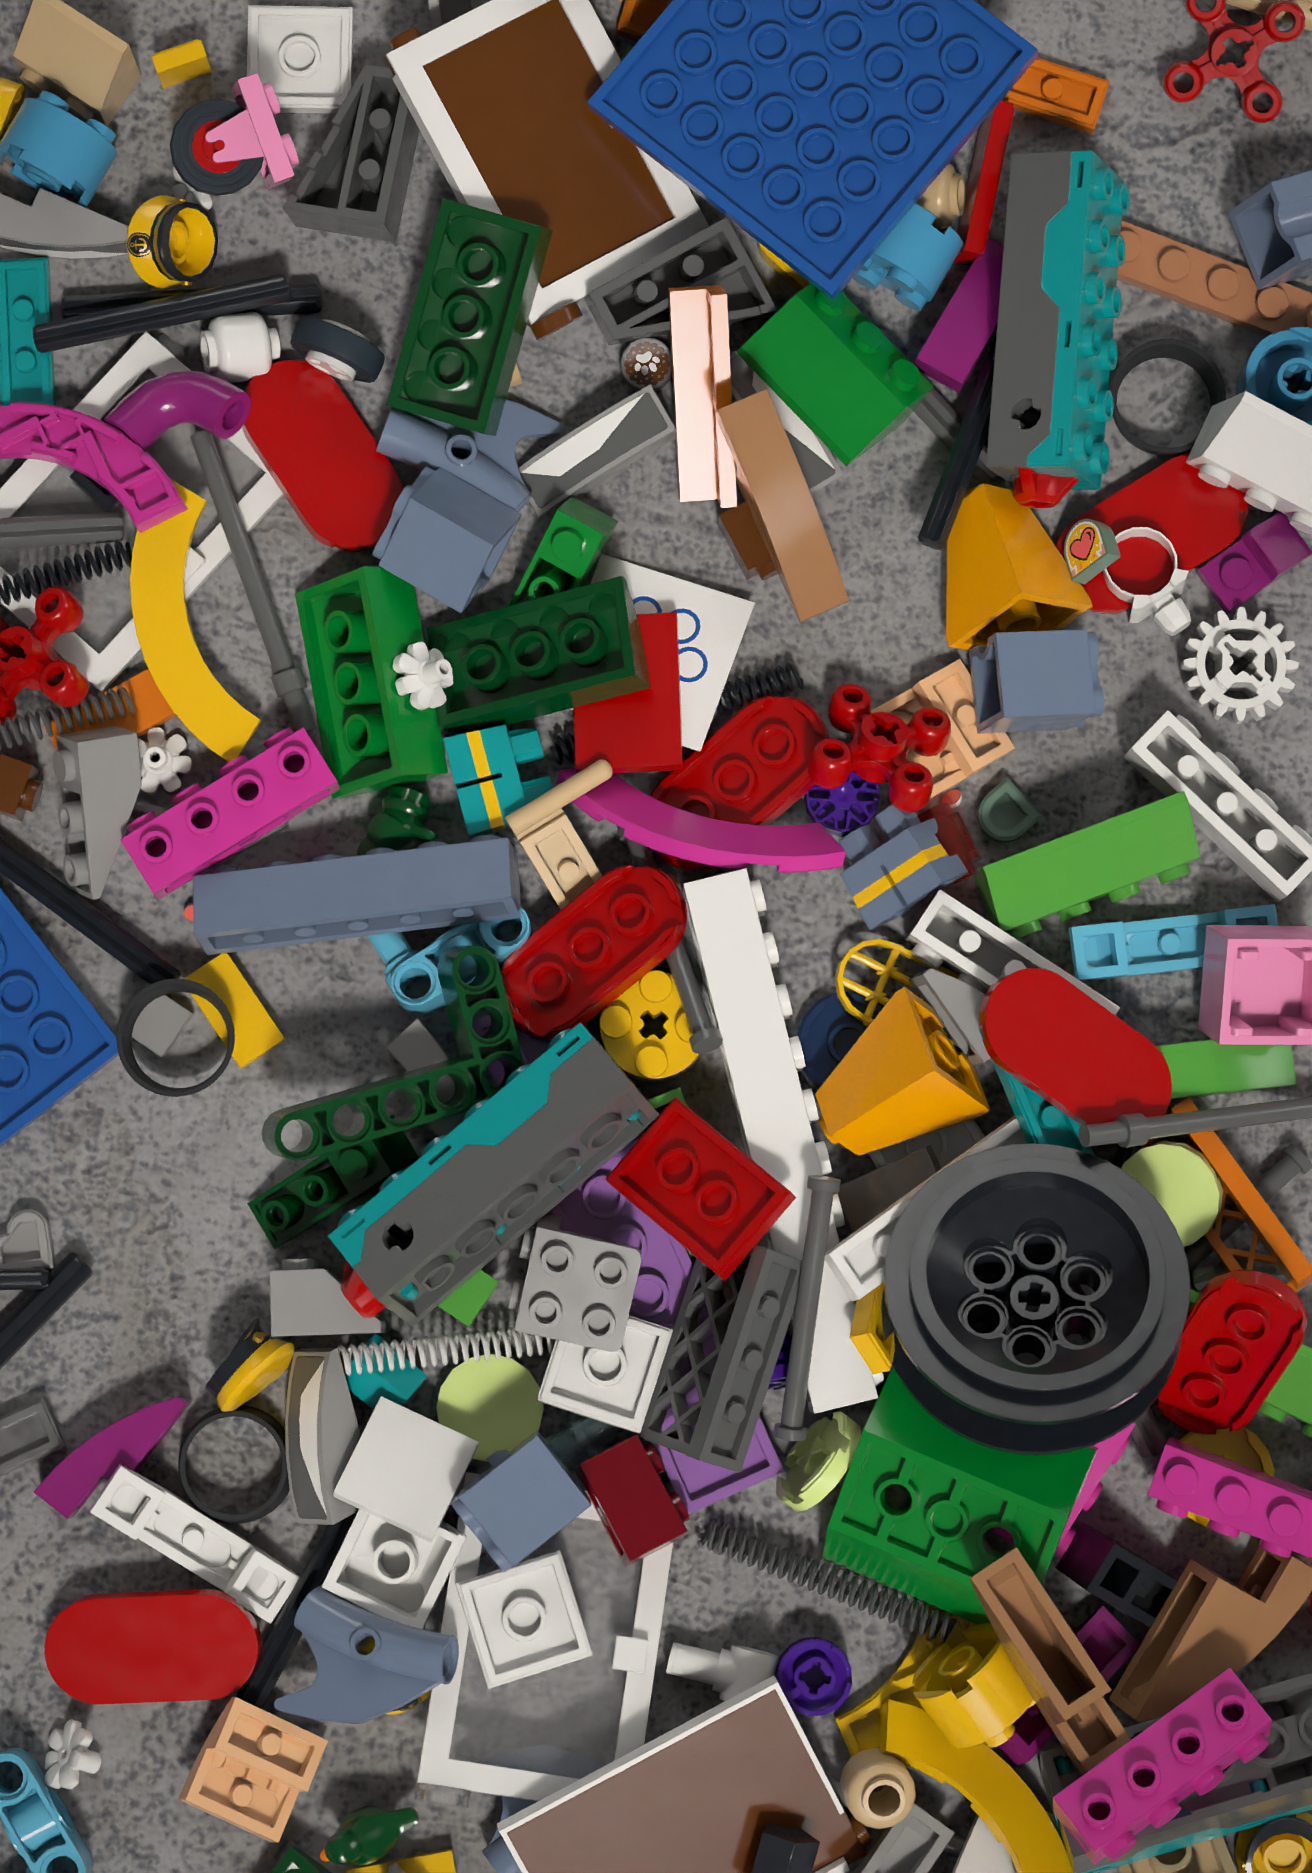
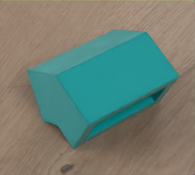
M375 1333L366 1346L369 1347L370 1343L374 1341L379 1347L383 1339ZM374 1348L373 1372L371 1374L367 1371L363 1351L362 1373L360 1375L356 1370L355 1359L352 1360L350 1376L346 1374V1370L344 1371L348 1389L373 1410L381 1396L404 1407L427 1377L418 1367L412 1369L407 1358H405V1368L401 1370L396 1349H394L393 1371L389 1370L385 1348L383 1353L384 1370L382 1373L378 1371Z

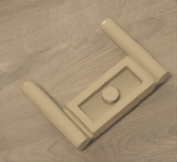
M603 759L596 761L505 817L560 910L602 877L562 807L612 777V767L609 762ZM668 873L667 875L674 881V883L680 889V882L675 875Z

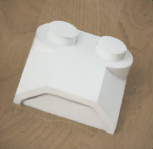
M359 1509L322 1588L372 1613L405 1625L423 1629L437 1604L438 1597L467 1536L442 1521L432 1543Z

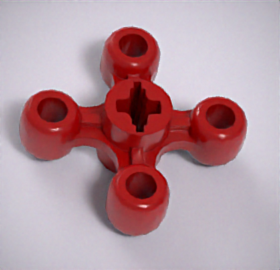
M1184 0L1186 12L1192 19L1200 22L1206 28L1209 36L1208 46L1199 58L1191 61L1180 60L1172 63L1166 69L1162 79L1165 94L1177 103H1187L1196 99L1210 80L1218 77L1228 78L1234 81L1240 89L1241 107L1248 119L1256 123L1272 121L1279 115L1282 109L1283 97L1276 85L1265 80L1261 75L1258 67L1259 58L1262 51L1269 45L1276 42L1287 43L1301 35L1306 20L1302 8L1291 0H1279L1267 8L1263 18L1257 23L1243 26L1234 23L1229 18L1226 11V0H1215L1213 7L1207 11L1199 10L1195 4L1196 0ZM1283 11L1290 12L1294 18L1292 27L1286 31H1280L1275 26L1276 16ZM1228 38H1232L1236 43L1252 41L1241 52L1244 61L1239 65H1235L1231 60L1215 63V61L1220 59L1219 56L1226 51L1223 42ZM1182 72L1191 74L1193 78L1191 87L1186 91H1178L1173 85L1175 76ZM1261 92L1268 93L1271 97L1270 106L1264 111L1255 110L1252 105L1254 96Z
M58 586L49 587L40 593L34 608L37 618L28 630L20 626L10 627L0 617V722L3 725L6 717L14 720L17 713L15 698L23 687L33 691L42 690L51 701L66 708L80 704L88 694L89 681L86 674L75 664L66 660H60L58 654L52 649L53 643L59 634H68L76 630L83 620L84 609L82 603L67 589Z
M852 683L837 687L830 698L828 719L836 730L843 733H852L854 739L848 744L833 738L818 742L813 748L809 759L808 773L811 780L822 788L835 789L842 786L849 778L850 773L855 771L858 776L869 782H889L888 796L892 805L898 810L914 813L923 809L929 802L932 794L933 776L924 765L908 762L907 755L914 751L921 756L931 757L943 752L951 734V721L948 715L936 707H923L917 710L910 722L906 724L901 718L891 713H871L872 698L864 687Z

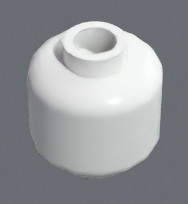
M257 312L214 317L209 323L208 330L201 331L200 352L204 369L207 373L213 372L216 377L227 380L230 383L250 381L256 375L268 373L272 366V360L280 358V340L276 328H268L263 317Z

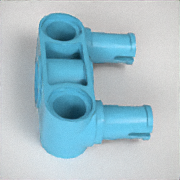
M521 907V918L459 925L438 937L431 945L421 951L413 950L402 932L367 937L386 966L384 969L385 981L400 1006L410 1015L426 1017L446 1006L437 969L440 957L446 950L462 945L486 948L494 954L501 972L506 958L520 948L529 936L534 933L527 913ZM517 922L522 925L520 935L513 941L501 942L495 938L497 929L503 923ZM468 955L463 958L458 968L459 976L465 984L471 983L477 974V964ZM427 978L431 980L429 992L424 997L411 999L405 996V989L413 979Z
M9 1748L0 1752V1763L11 1761L17 1764L23 1773V1782L20 1788L9 1789L0 1782V1818L10 1841L28 1865L26 1873H53L52 1863L59 1856L71 1858L77 1864L78 1873H92L93 1861L90 1852L78 1834L71 1815L62 1799L52 1787H48L45 1784V1775L34 1757L21 1748Z

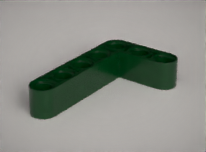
M462 945L446 950L440 957L437 966L438 978L455 1038L458 1057L279 1109L269 1115L262 1128V1140L266 1149L273 1155L294 1161L306 1160L466 1112L476 1103L489 1100L506 1086L508 1077L525 1064L499 964L494 954L480 946ZM470 955L477 964V974L471 983L465 984L459 976L458 968L463 958ZM484 1007L491 1017V1025L486 1034L479 1036L473 1029L472 1020L474 1014ZM498 1059L504 1067L505 1075L501 1084L493 1089L486 1079V1071L488 1066ZM448 1074L454 1082L455 1091L449 1101L441 1103L436 1096L435 1088L439 1079ZM397 1089L404 1097V1108L399 1116L391 1119L385 1111L384 1103L389 1093ZM347 1104L353 1112L354 1121L347 1132L339 1134L333 1125V1117L339 1107ZM296 1120L302 1127V1139L296 1147L287 1149L281 1140V1133L283 1127L288 1122Z

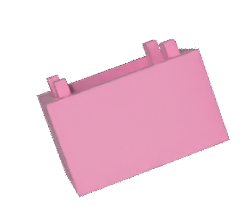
M1206 925L1198 1029L1218 1044L1312 1045V928L1309 926Z

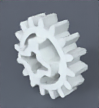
M1239 607L1235 611L1233 620H1229L1223 610L1218 611L1214 615V628L1204 621L1196 628L1203 640L1190 638L1185 644L1184 648L1194 654V658L1185 659L1181 663L1182 670L1193 672L1194 675L1184 685L1185 690L1199 689L1202 695L1195 704L1198 708L1207 705L1209 702L1215 705L1213 719L1219 720L1226 711H1231L1234 724H1240L1245 718L1246 711H1250L1252 717L1259 721L1265 717L1263 704L1277 710L1283 704L1277 691L1289 693L1295 686L1290 679L1285 677V674L1295 672L1299 668V662L1286 660L1285 656L1295 647L1294 641L1281 643L1277 636L1281 633L1284 626L1279 623L1268 629L1264 626L1266 613L1263 611L1253 621L1247 620L1245 607ZM1241 632L1250 634L1255 638L1252 641L1235 640L1228 633ZM1207 651L1210 652L1209 656L1215 661V676L1211 680H1209L1205 668ZM1268 651L1273 660L1272 680H1270L1271 676L1265 671V654ZM1243 656L1250 664L1246 667L1245 671L1235 675L1229 668L1234 660L1236 661ZM1226 691H1244L1249 697L1253 696L1254 698L1234 699L1223 694Z

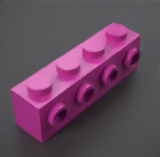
M304 727L295 733L291 728H286L276 733L264 742L263 745L267 749L249 761L245 755L232 760L218 771L221 778L205 788H202L200 783L194 784L172 799L175 804L174 807L159 816H156L154 811L146 813L127 826L130 834L121 838L120 841L152 893L159 900L193 880V876L201 875L340 789L336 778Z
M1170 1437L1168 1439L1147 1494L1158 1499L1156 1503L1158 1509L1181 1518H1186L1189 1511L1209 1519L1207 1527L1233 1538H1238L1240 1531L1261 1539L1259 1543L1260 1548L1278 1556L1290 1558L1292 1551L1312 1558V1491Z
M1229 1668L1053 1797V1811L1094 1865L1106 1856L1110 1861H1115L1136 1844L1137 1840L1134 1836L1150 1824L1157 1829L1174 1818L1181 1810L1178 1803L1194 1791L1199 1796H1202L1215 1788L1224 1779L1225 1774L1223 1770L1239 1758L1243 1763H1247L1262 1753L1269 1745V1741L1266 1738L1271 1733L1272 1719L1232 1669Z

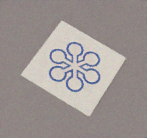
M601 554L591 584L623 576L627 581L636 614L677 612L682 746L701 752L755 603Z

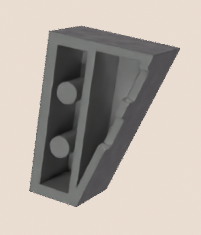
M367 64L362 68L332 121L334 126L319 152H314L307 164L309 169L294 195H289L283 206V210L296 227L396 243L420 130L392 79L394 75L390 68Z
M728 217L590 291L584 298L608 345L670 335L668 288L721 285L727 294L728 324L771 317L778 311Z

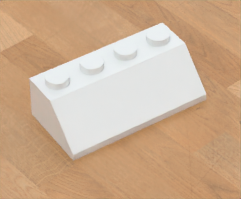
M1247 391L1213 405L1186 463L1200 470L1198 476L1202 480L1221 488H1227L1230 485L1245 493L1244 500L1248 504L1267 512H1272L1276 509L1291 517L1289 523L1294 528L1312 535V426Z

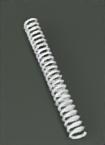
M512 1327L508 1329L507 1333L500 1328L496 1334L489 1329L486 1335L480 1330L475 1336L468 1331L465 1337L458 1332L454 1339L447 1333L443 1340L439 1335H436L433 1341L426 1335L422 1343L417 1337L411 1343L404 1338L401 1344L393 1339L390 1346L384 1340L380 1343L379 1347L374 1341L370 1343L369 1347L362 1342L357 1350L356 1346L351 1343L347 1351L342 1345L338 1346V1351L342 1352L346 1374L350 1376L352 1352L359 1375L362 1373V1351L365 1355L367 1371L370 1374L373 1372L374 1348L378 1371L382 1373L384 1370V1348L390 1371L394 1370L395 1347L400 1369L404 1370L405 1345L409 1355L410 1367L412 1369L416 1367V1344L421 1366L423 1368L426 1367V1345L428 1344L431 1362L435 1367L437 1365L438 1341L442 1364L446 1366L448 1364L447 1345L449 1340L453 1363L456 1365L458 1363V1341L460 1340L463 1360L467 1364L469 1362L468 1345L470 1338L474 1352V1361L478 1363L480 1360V1337L484 1348L485 1360H490L491 1336L495 1349V1358L499 1361L501 1358V1335L505 1344L506 1357L510 1359L512 1356L511 1334H513L516 1345V1355L519 1358L522 1356V1332L515 1331ZM523 1333L526 1341L527 1355L531 1357L533 1354L532 1334ZM535 1335L537 1352L541 1356L543 1354L542 1337ZM547 1338L548 1353L552 1354L553 1339Z

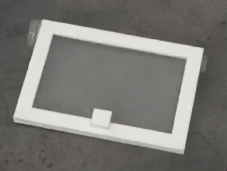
M146 331L73 410L104 422V419L117 404L144 381L169 372L191 371L179 361L185 355V352L165 333L161 332L155 339ZM182 423L169 428L146 451L156 460L170 479L208 502L198 521L188 554L184 580L186 602L231 553L190 438L191 435L205 429L192 423ZM241 428L234 436L228 439H219L213 434L212 437L248 535L284 494L246 439ZM27 459L0 488V518L100 513L105 511L70 480L69 476L75 471L74 469L52 462ZM120 504L114 512L122 513L124 518L125 536L121 543L125 548V543L129 542L132 553L137 527L126 509ZM110 542V543H108V544H110V545L112 546V548H113V550H114V552H115V546H114L115 542ZM106 543L0 549V584L3 588L2 577L4 574L10 578L13 584L12 574L14 571L19 573L24 583V568L30 571L34 579V565L39 566L44 575V562L49 563L54 572L53 561L55 558L61 562L64 568L63 559L65 555L70 557L74 564L75 552L81 555L85 563L84 551L86 549L92 553L95 559V547L101 548L105 555L104 546ZM123 557L122 571L117 570L111 558L112 574L106 572L101 562L103 571L101 578L96 575L92 565L93 577L91 581L85 577L82 569L81 584L76 582L72 572V585L70 587L65 584L61 576V588L67 589L82 603L84 615L81 624L76 630L68 634H59L53 643L52 649L64 660L79 667L86 674L88 681L102 693L141 652L131 607V568L126 565ZM40 581L41 591H44L45 589ZM31 585L30 599L25 598L20 589L21 600L19 603L14 600L11 592V603L9 606L3 602L0 596L1 604L28 628L34 624L37 618L34 608L38 596L34 593Z
M478 1464L476 1474L466 1472L463 1488L492 1465ZM591 1503L588 1509L519 1563L560 1550L592 1656L487 1689L455 1584L499 1570L500 1568L475 1534L458 1515L456 1529L465 1534L467 1538L449 1574L440 1633L456 1636L459 1645L458 1664L452 1681L447 1685L440 1684L430 1692L414 1800L468 1808L472 1791L538 1802L644 1745L673 1543L625 1568Z

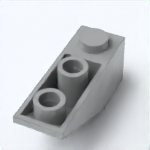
M116 725L56 735L58 751H55L53 755L54 772L59 782H61L63 803L58 808V819L62 831L66 834L68 855L64 857L63 861L64 875L72 891L92 900L101 897L121 843L120 839L123 837L142 786L137 733Z

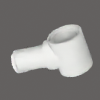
M674 1642L666 1673L713 1685L712 1691L720 1692L719 1698L727 1701L775 1675L779 1656L740 1645H731L730 1650L722 1648L721 1653Z

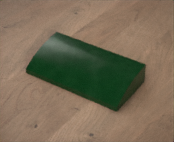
M442 199L387 400V406L481 434L496 436L553 230L448 199Z
M623 576L426 628L429 650L433 648L438 649L452 667L453 685L442 688L447 700L442 706L436 707L438 726L451 736L509 725L651 688L641 632L627 581Z

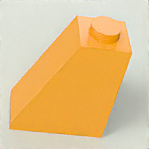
M981 484L970 489L965 494V498L961 503L947 540L946 639L949 647L971 650L975 646L987 645L988 638L1000 632L1061 630L1093 606L1090 597L1082 585L1071 580L1066 561L1030 507L1021 506L1014 499V490L991 484Z
M906 987L895 992L815 1093L822 1114L818 1120L822 1132L831 1143H840L857 1156L963 1123L990 1112L974 1066L964 1052L957 1054L949 1039L939 1031L945 1025L933 1007Z

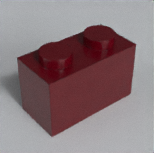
M638 1435L579 1464L575 1472L587 1495L590 1497L591 1503L625 1568L683 1538L688 1532L684 1522L690 1520L683 1501L676 1491L668 1494L659 1477V1474L664 1472V1467L656 1450L651 1443L643 1446Z

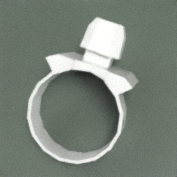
M1132 527L1120 532L1115 537L1117 544L1130 537H1147L1158 541L1168 551L1172 559L1173 574L1170 582L1161 591L1150 596L1133 595L1121 590L1112 581L1106 568L1103 570V578L1108 589L1119 599L1133 604L1129 623H1139L1155 612L1154 621L1165 633L1171 636L1178 634L1187 628L1191 622L1190 613L1182 599H1175L1182 594L1189 571L1177 569L1176 551L1171 541L1161 532L1148 527Z

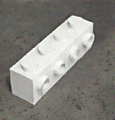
M1167 710L1125 754L1124 758L1165 797L1185 791L1193 823L1278 903L1287 897L1312 871V837L1297 825L1291 827L1276 813L1279 809L1274 801L1257 788L1252 790L1238 777L1240 771L1234 763L1222 753L1216 752L1214 754L1199 740L1201 734L1187 719L1181 715L1175 717Z
M942 890L937 892L906 939L915 945L911 953L916 958L936 970L939 969L941 964H944L960 975L958 980L984 994L1002 977L1026 968H1041L1062 976L1114 1015L1120 1009L1118 1005Z

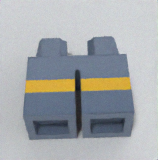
M891 805L875 817L889 841L881 845L869 824L856 829L839 840L840 845L846 851L845 856L851 865L841 872L840 876L869 930L898 919L968 872L958 854L949 857L935 835L938 831L935 818L921 823L915 812H903Z

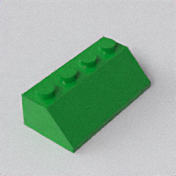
M363 566L295 593L324 758L340 786L338 791L331 794L332 799L388 790L395 786H410L447 774L448 769L441 731L438 726L436 708L428 707L424 710L414 708L410 703L411 693L400 696L395 685L396 680L404 676L396 673L393 669L395 656L402 653L407 654V648L410 644L424 642L414 586L382 567Z

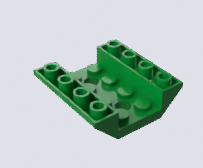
M892 1367L863 1429L827 1527L822 1558L977 1625L990 1623L969 1578L1008 1552H998L991 1548L986 1539V1531L995 1527L1006 1529L1013 1537L1014 1548L1017 1547L1043 1586L1067 1521L1081 1494L1098 1448L1089 1446L1077 1451L1061 1454L1023 1455L998 1451L976 1444L957 1435L931 1417L913 1399L902 1384L894 1367ZM891 1484H900L907 1488L912 1497L911 1507L897 1509L891 1506L885 1498V1487Z

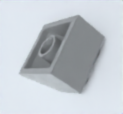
M319 1259L282 1260L283 1270L269 1271L271 1337L387 1333V1321L379 1314L374 1318H363L340 1290L342 1279L333 1270L319 1269Z

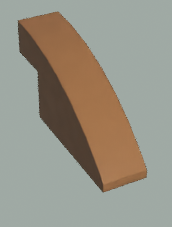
M767 388L718 409L716 412L717 423L737 465L736 482L799 622H804L847 603L849 599L825 529Z
M1017 1547L969 1578L991 1625L1015 1669L1081 1775L1087 1773L1128 1743L1131 1738L1103 1698L1105 1694L1111 1691L1110 1687Z
M1259 1547L1238 1584H1235L1190 1559L1109 1700L1133 1719L1143 1723L1163 1717L1227 1669L1231 1668L1236 1674L1282 1631L1303 1605L1312 1591V1567L1292 1553L1290 1558H1285Z

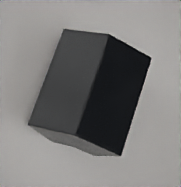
M770 1822L762 1833L752 1873H812L820 1841L800 1827L786 1828Z

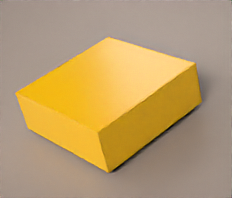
M198 39L154 53V56H151L163 89L212 73L202 41Z

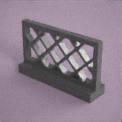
M755 1245L726 1281H724L696 1258L638 1437L686 1454V1456L741 1473L797 1301L802 1260ZM730 1283L733 1297L722 1306L719 1291ZM706 1304L709 1318L698 1326L697 1318L700 1308ZM713 1335L717 1349L705 1358L702 1343ZM689 1355L692 1370L681 1378L680 1370L683 1360ZM696 1387L699 1402L688 1410L685 1395ZM672 1407L675 1422L660 1433L666 1412Z

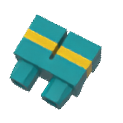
M506 725L443 738L470 841L477 836L490 835L491 833L510 828L505 819L506 816L552 789L549 776L521 783L516 766L544 758L537 728L517 729L507 732Z

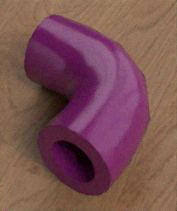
M202 371L169 372L144 381L117 404L104 419V422L121 431L125 437L146 452L164 432L182 423L198 425L219 439H228L234 436L248 418L251 409V399L246 392L227 380Z

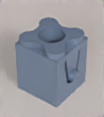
M1312 170L1290 176V173L1284 174L1228 212L1258 290L1312 274Z
M426 466L413 485H407L397 499L390 521L375 546L373 556L381 560L378 566L462 613L470 604L479 589L482 590L491 580L522 514L441 467L434 471Z
M1087 629L1000 632L990 636L987 645L975 646L969 650L977 734L1067 730L1071 727H1082L1085 719L1088 717L1101 716L1104 710V693L1097 672L1099 643L1094 632H1087Z
M538 1430L510 1452L505 1449L492 1453L487 1458L492 1466L461 1489L451 1502L454 1510L475 1534L503 1572L517 1565L591 1506L590 1497L557 1457Z

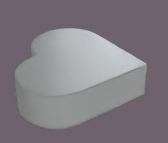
M24 1209L14 1214L8 1223L7 1233L0 1235V1269L55 1268L53 1240L48 1219L44 1214L36 1210Z

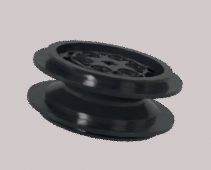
M1035 1143L1006 1145L972 1154L953 1163L930 1179L905 1207L891 1235L885 1259L882 1322L885 1339L894 1331L895 1352L892 1363L893 1367L913 1399L931 1417L947 1429L976 1444L998 1451L1023 1455L1061 1454L1093 1446L1113 1437L1130 1426L1146 1412L1166 1386L1178 1357L1182 1332L1188 1313L1190 1300L1188 1261L1174 1224L1156 1198L1132 1176L1106 1160L1073 1148ZM1032 1254H1040L1048 1258L1050 1262L1044 1265H1036L1028 1261L1026 1257ZM982 1273H992L1001 1280L993 1284H986L979 1281L976 1276ZM1078 1284L1087 1285L1094 1290V1293L1086 1296L1078 1295L1072 1291L1071 1287ZM1027 1306H1037L1039 1310L1038 1312L1027 1311ZM977 1322H985L992 1325L995 1330L991 1333L982 1334L977 1333L970 1326ZM1070 1334H1081L1090 1342L1082 1346L1069 1343L1065 1337ZM1020 1353H1031L1038 1357L1040 1361L1033 1365H1026L1016 1360L1015 1356Z

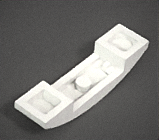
M120 1464L89 1509L92 1514L134 1540L140 1539L235 1598V1602L270 1624L291 1594L300 1577L216 1519L208 1516L165 1488Z

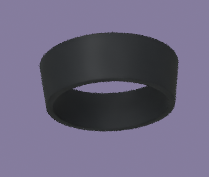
M1160 339L1137 347L1118 366L1111 384L1114 402L1113 418L1123 437L1136 448L1154 455H1174L1193 448L1197 437L1187 445L1165 448L1148 444L1130 432L1123 423L1117 409L1118 390L1126 375L1137 365L1156 358H1169L1189 365L1201 376L1209 392L1210 409L1213 405L1226 400V389L1220 370L1204 351L1184 341Z
M166 979L143 988L128 1002L118 1023L116 1042L120 1060L127 1073L135 1082L153 1093L169 1097H180L202 1091L221 1076L228 1066L233 1053L235 1032L233 1021L226 1005L212 990L191 980ZM176 992L195 994L209 1001L221 1014L228 1034L227 1051L217 1071L204 1082L186 1088L167 1087L152 1080L138 1065L132 1049L133 1028L143 1009L160 996Z
M242 1405L236 1410L223 1412L220 1408H217L201 1417L186 1434L179 1453V1477L189 1500L208 1516L226 1523L252 1522L271 1513L283 1502L290 1491L286 1462L285 1428L270 1414L247 1405ZM225 1417L248 1418L265 1427L276 1440L282 1457V1474L273 1495L257 1509L243 1514L219 1513L202 1504L190 1489L185 1473L186 1454L195 1435L209 1423Z

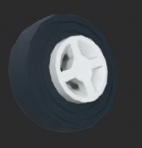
M301 318L290 340L291 347L304 356L309 364L342 380L375 382L384 365V353L371 344L366 336L332 320Z

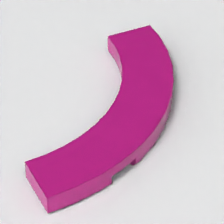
M11 402L10 406H0V459H37L56 463L82 473L107 489L122 504L140 533L188 509L175 485L156 460L140 446L125 437L121 431L109 424L81 412L49 404Z
M571 768L558 771L556 786L577 774L576 769ZM613 773L610 779L572 801L574 805L594 820L600 822L605 818L625 829L624 836L634 842L681 859L735 870L744 869L745 863L777 865V872L791 873L843 867L846 851L819 822L788 826H760L716 820L663 803L630 785L616 773Z

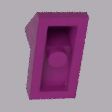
M1280 512L1250 529L1241 540L1196 572L1226 615L1312 555V551L1289 523L1290 521L1284 513Z

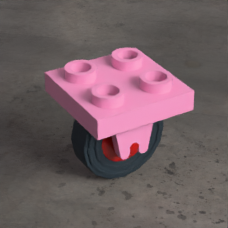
M258 73L236 81L231 88L235 103L223 99L201 101L187 109L173 128L169 145L172 164L181 179L198 192L213 196L234 194L249 185L259 171L261 172L266 189L284 184L295 176L292 168L299 164V160L289 133L280 136L274 118L281 111L275 91L270 82L261 83Z

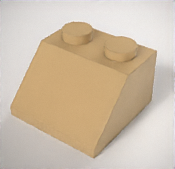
M33 0L13 54L22 72L19 78L39 94L41 91L48 92L50 90L64 99L70 106L68 112L84 123L88 119H94L108 126L142 77L129 44L61 0Z

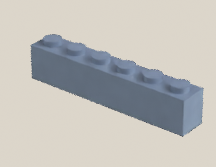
M481 835L473 838L470 842L451 845L432 841L418 846V849L402 851L376 848L369 850L365 855L343 858L334 854L321 855L312 862L291 864L286 861H270L264 863L261 868L246 870L220 867L211 870L209 874L193 876L194 936L206 954L213 955L521 918L518 858L509 838Z

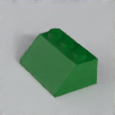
M811 283L796 293L737 351V354L846 467L901 426L934 387L919 372L918 368L883 335L881 330L846 297L843 291L833 301Z

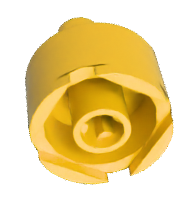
M657 970L649 971L601 1012L600 1033L603 1047L629 1077L649 1082L670 1080L687 1071L700 1055L694 1053L691 1049L689 1038L692 1036V1032L672 974ZM646 1015L653 1019L658 1018L660 1015L667 1020L663 1025L665 1037L659 1039L655 1035H650L644 1038L640 1034L644 1029L642 1018Z
M985 1623L962 1631L967 1640L953 1649L947 1641L925 1659L913 1677L912 1684L918 1691L913 1692L915 1697L948 1742L957 1749L975 1746L983 1742L990 1748L1003 1744L1015 1731L1013 1723L1027 1708L1036 1704L1006 1653L991 1623Z

